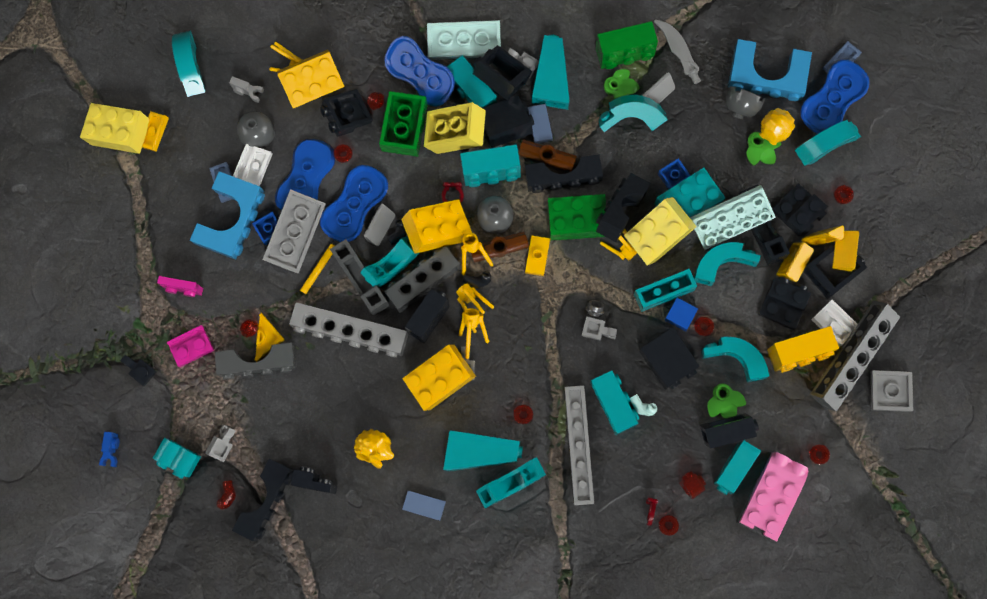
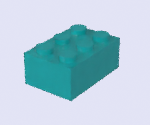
M517 144L460 153L465 186L478 187L482 183L497 184L502 180L511 182L521 178Z
M702 168L658 196L654 204L658 206L664 199L673 197L690 218L723 203L726 198L705 168Z

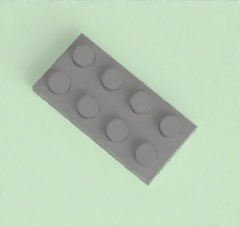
M290 189L262 260L298 274L326 203Z

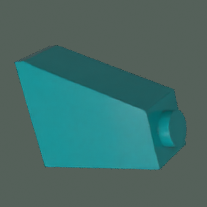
M745 440L737 443L713 483L718 486L716 489L725 495L728 493L733 494L759 456L761 450Z

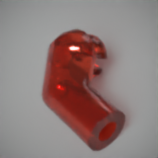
M232 480L222 483L225 493L217 501L219 509L229 508L236 498Z

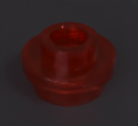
M380 92L371 93L367 99V104L372 110L381 108L384 104V95Z
M341 144L335 148L334 157L338 162L346 163L352 158L353 153L348 145ZM342 152L347 153L344 157L340 156Z
M846 185L839 186L834 192V198L840 204H848L854 197L853 190ZM840 193H845L846 198H842Z
M700 317L696 320L694 328L697 334L708 336L714 330V323L708 317ZM701 324H706L707 329H701Z
M251 319L244 321L240 326L242 335L244 337L254 336L258 331V323Z
M519 405L514 410V419L519 424H527L533 418V411L527 405ZM525 411L527 417L521 418L520 412Z
M819 444L811 448L809 456L815 464H824L829 460L830 452L826 446ZM817 451H820L822 453L821 458H818L816 456Z
M667 515L660 519L659 529L664 535H674L678 531L679 523L675 517ZM666 522H671V529H666Z

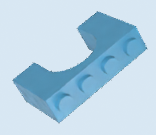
M737 40L729 77V88L730 86L736 87V91L742 89L751 91V93L756 95L768 94L773 98L785 97L790 101L802 100L806 93L812 52L793 49L789 57L786 76L779 80H767L758 75L754 69L753 59L756 42Z
M218 172L212 189L216 193L234 199L239 203V220L232 228L225 231H217L197 223L190 241L195 245L236 260L237 256H240L243 251L242 244L244 239H247L251 229L249 227L251 222L255 221L257 217V208L259 204H262L265 194L260 186Z

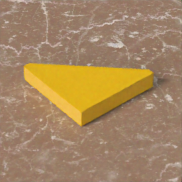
M263 313L259 314L256 362L261 361L269 354L272 345L281 344L285 340Z

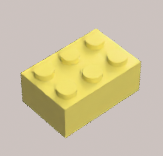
M471 102L427 111L424 147L436 154L483 146L486 110Z
M91 103L80 138L93 146L140 154L148 129L149 118L141 111Z
M671 197L664 199L629 230L624 237L646 265L657 262L697 226L677 201Z

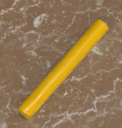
M329 245L299 291L305 295L307 294L332 256L330 249L335 245Z

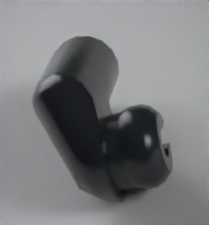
M398 218L395 222V233L387 237L391 245L407 235L401 220L402 218Z
M484 271L478 277L466 274L463 282L475 288H481L491 282V274L488 271Z

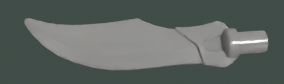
M654 20V23L663 32L671 52L679 58L684 73L692 78L694 84H698L701 81L698 76L699 67L694 62L681 34L670 24Z

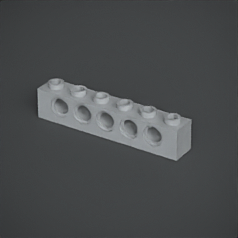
M297 302L295 303L289 323L295 332L305 334V331L311 332L312 336L322 339L323 336H327L336 343L346 341L349 342V346L360 348V345L368 347V351L378 353L379 350L386 352L385 355L397 358V355L403 356L408 338V332L405 330ZM315 317L316 323L313 326H308V320ZM334 322V329L327 331L326 325ZM347 327H353L351 335H344V330ZM365 332L372 333L369 340L362 339ZM383 337H390L389 344H381V339Z

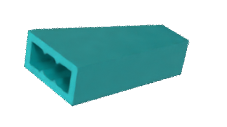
M553 34L549 36L544 35L532 95V104H546L549 107L568 110L569 91L563 38Z
M450 430L443 470L455 471L516 463L518 458H522L523 447L520 446V441Z

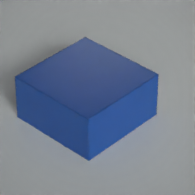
M679 158L658 172L659 177L668 190L691 176Z
M273 212L252 223L264 245L269 244L278 222Z
M676 298L665 321L686 332L698 308Z

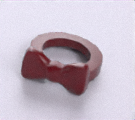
M444 182L442 201L448 202L445 197L446 193L451 187H455L460 193L459 201L462 203L464 200V194L461 189L463 186L462 182Z
M654 498L646 500V504L650 505L646 523L648 526L652 525L656 504L658 503V500Z

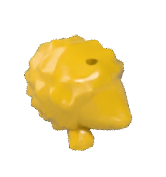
M779 108L771 110L761 121L762 126L759 135L761 138L768 140L772 145H776L777 142L785 141L791 135L792 130L795 128V119L786 110Z
M373 429L369 431L363 430L355 439L354 451L356 457L359 460L371 463L378 469L382 467L381 461L391 460L394 457V453L390 448L391 440L383 432Z

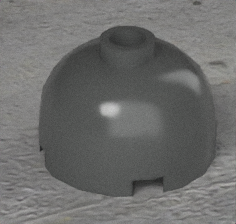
M730 86L726 96V106L728 110L733 112L732 116L741 120L744 117L755 116L760 111L765 99H760V96L742 89L740 92L736 91V87Z
M258 111L244 114L239 119L236 127L237 135L242 144H248L251 147H266L272 142L275 135L274 125L270 118Z
M490 196L481 201L477 208L476 217L483 231L500 234L511 227L514 211L507 199L501 196Z

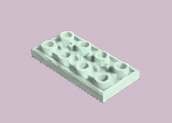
M761 185L690 217L697 226L695 231L704 250L776 218Z

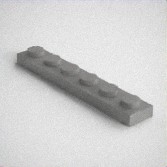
M584 386L565 387L574 505L594 504Z

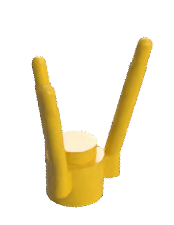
M277 42L270 46L276 52L291 60L289 66L303 60ZM270 67L269 70L277 72L280 68Z
M622 236L619 237L623 244L620 247L622 252L602 241L600 242V245L618 255L622 260L626 258L629 261L637 254L628 241L626 242Z
M474 233L464 235L462 239L463 246H461L462 275L466 273L467 251L474 253L479 249L489 265L493 266L482 243L478 241L477 235Z
M468 283L456 291L459 296L457 300L461 304L463 311L467 309L464 302L467 304L472 302L482 314L485 313L475 300L476 296L491 309L494 308L486 298L478 293L474 287L471 288ZM476 328L472 329L474 333L477 332Z
M469 308L462 312V321L458 334L462 336L466 325V359H469L471 329L476 328L479 323L485 342L489 343L483 314H479V310Z

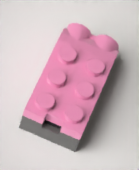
M770 452L736 523L772 542L778 541L807 479L808 468L790 460L783 454Z

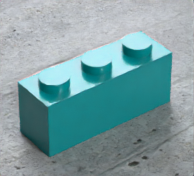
M463 55L447 66L453 74L454 85L457 88L456 91L462 99L465 97L469 103L473 102L481 108L497 103L496 94L488 85L472 74L474 68Z
M687 269L635 290L634 297L641 312L695 291L697 284L690 269Z
M610 371L591 380L590 384L615 435L638 425L637 420H639V416L635 409H631L629 405L631 400L627 392L622 391L620 387L622 382L618 374L614 375L613 371Z

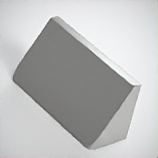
M668 72L662 76L642 96L648 97L658 104L675 90L671 74Z
M384 204L380 205L364 234L366 241L375 246L380 245L395 218V213Z

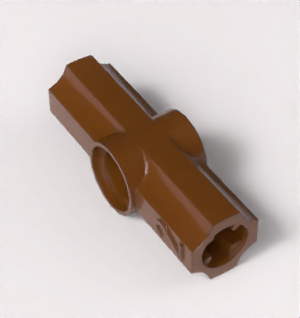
M527 140L522 141L518 153L520 157L540 163L544 162L546 167L553 166L569 172L573 170L577 158L576 155L556 150L551 145L543 146ZM550 153L552 157L546 159L543 157V154Z
M525 231L505 237H495L491 241L482 243L484 250L490 258L504 257L506 254L529 248ZM496 244H503L504 249L497 251L494 249V246ZM479 249L471 253L474 263L486 260Z

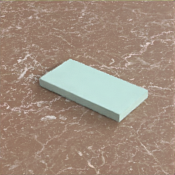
M500 20L427 23L428 59L430 60L458 59L462 55L465 58H479L480 56L484 57L488 49L492 50L497 45L501 47Z

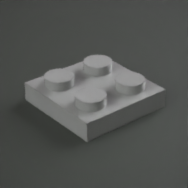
M872 370L871 410L912 412V372Z

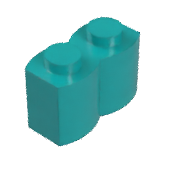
M168 438L163 439L153 456V459L157 461V466L165 470L169 467L174 470L172 474L181 479L184 476H191L201 458L200 455Z

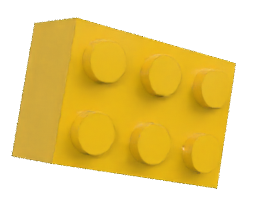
M329 50L277 71L293 108L344 87Z
M459 199L411 209L401 219L414 254L463 243V236L472 233Z
M829 326L774 343L767 351L774 371L781 370V373L793 370L798 364L800 367L816 361V359L818 361L826 360L830 356L835 355L834 351L839 349L832 327Z
M448 344L402 379L422 409L427 411L433 409L466 385L476 375L457 347Z

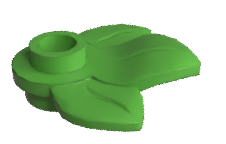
M627 69L617 70L612 77L607 78L604 82V91L608 95H613L615 99L625 95H632L640 87L635 80L629 78L630 71Z
M761 132L750 134L747 140L749 148L746 152L750 164L755 166L759 161L765 164H774L776 161L774 149L780 147L781 142L772 145L768 140L761 138L759 135ZM754 140H759L760 144H755Z
M718 384L713 389V397L708 401V413L710 417H715L719 413L723 418L736 416L737 407L746 405V401L740 392L733 391L729 385ZM720 390L725 391V397L719 395Z

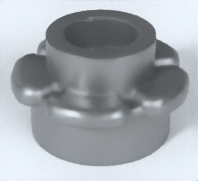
M591 300L588 306H586L588 314L593 317H599L605 312L603 310L604 304L600 301Z

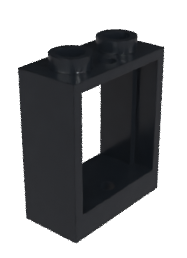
M497 45L492 50L488 49L484 57L480 56L475 61V69L472 74L506 100H509L526 85L533 71ZM495 64L513 79L508 81L489 65Z
M835 244L808 264L803 270L827 299L867 268L864 259L858 255L855 266L857 270L834 287L816 265L834 251Z
M746 413L700 425L704 444L710 449L757 437L756 431H759L756 419H753Z

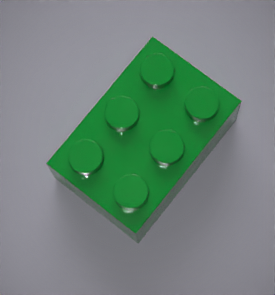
M653 22L597 34L596 53L601 69H613L617 65H630L637 60L647 61L654 57L658 40Z
M389 91L379 143L381 151L419 156L428 107L426 96Z
M605 194L548 198L550 241L605 237L596 232L599 225L596 221L601 212L605 214Z

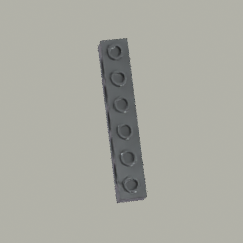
M872 302L810 393L824 408L837 412L900 319V316L888 303Z

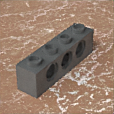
M447 247L443 249L438 248L433 252L431 258L422 260L417 264L418 267L416 269L407 271L402 275L401 280L397 283L394 281L386 287L385 294L399 313L427 294L431 288H435L461 269L459 262ZM439 263L442 265V268L439 271H434L432 269L434 264ZM419 275L427 276L424 282L417 281ZM410 286L411 291L404 294L402 293V288Z

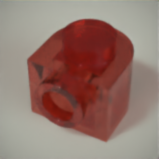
M692 471L682 476L683 481L679 483L691 499H694L706 490L704 479L700 475L693 474Z

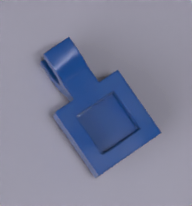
M104 432L101 449L103 455L99 465L106 466V461L110 459V466L117 467V458L113 456V453L119 447L118 434Z

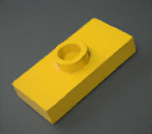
M150 111L148 129L142 148L157 152L169 117Z
M531 236L525 273L544 276L550 238Z

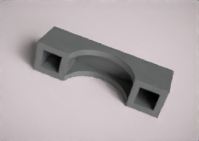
M345 239L330 249L372 315L375 316L389 307L387 300L377 285L372 286L360 273L364 266L348 241Z
M293 343L272 345L269 354L261 361L254 363L244 361L235 350L215 352L216 375L223 377V380H231L237 375H242V377L246 378L253 377L254 373L271 375L273 371L280 370V373L292 372V369L297 368L295 345Z

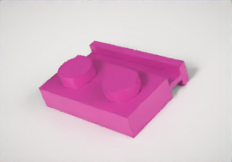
M162 276L158 278L157 284H160L165 289V292L176 294L179 291L184 292L183 295L195 297V295L202 296L203 288L196 282Z
M202 325L167 342L177 366L180 368L214 351Z

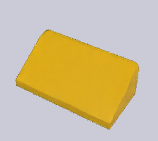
M841 225L814 232L802 238L801 242L817 246L844 239V226Z
M844 231V239L835 241L832 269L851 272L855 269L859 231Z
M805 242L792 244L789 249L790 254L783 260L776 273L778 277H784L794 282L799 280L814 252V249Z

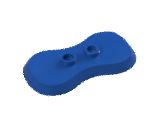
M400 36L390 44L384 60L389 73L395 78L410 83L416 89L419 96H426L428 105L437 107L444 104L454 89L455 81L451 71L446 66L428 59L418 44L407 36Z
M840 60L833 64L828 72L824 86L817 93L806 99L802 105L801 118L806 126L819 134L829 127L842 122L849 106L867 93L870 83L867 73L850 60Z
M305 139L296 146L293 152L290 174L279 185L275 193V203L281 211L290 189L318 200L320 183L335 164V151L329 144L317 139Z
M360 165L352 169L346 177L344 189L339 198L322 212L320 226L323 232L339 242L345 239L350 242L357 238L362 231L368 211L380 202L387 193L388 181L386 177L377 169L367 165Z

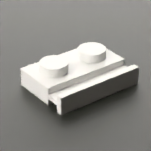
M246 144L233 177L260 186L272 157V152Z
M833 300L811 319L820 329L831 326L839 347L846 342L857 326V323Z

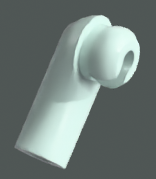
M637 394L630 398L633 407L639 415L653 416L657 412L656 404L642 403Z

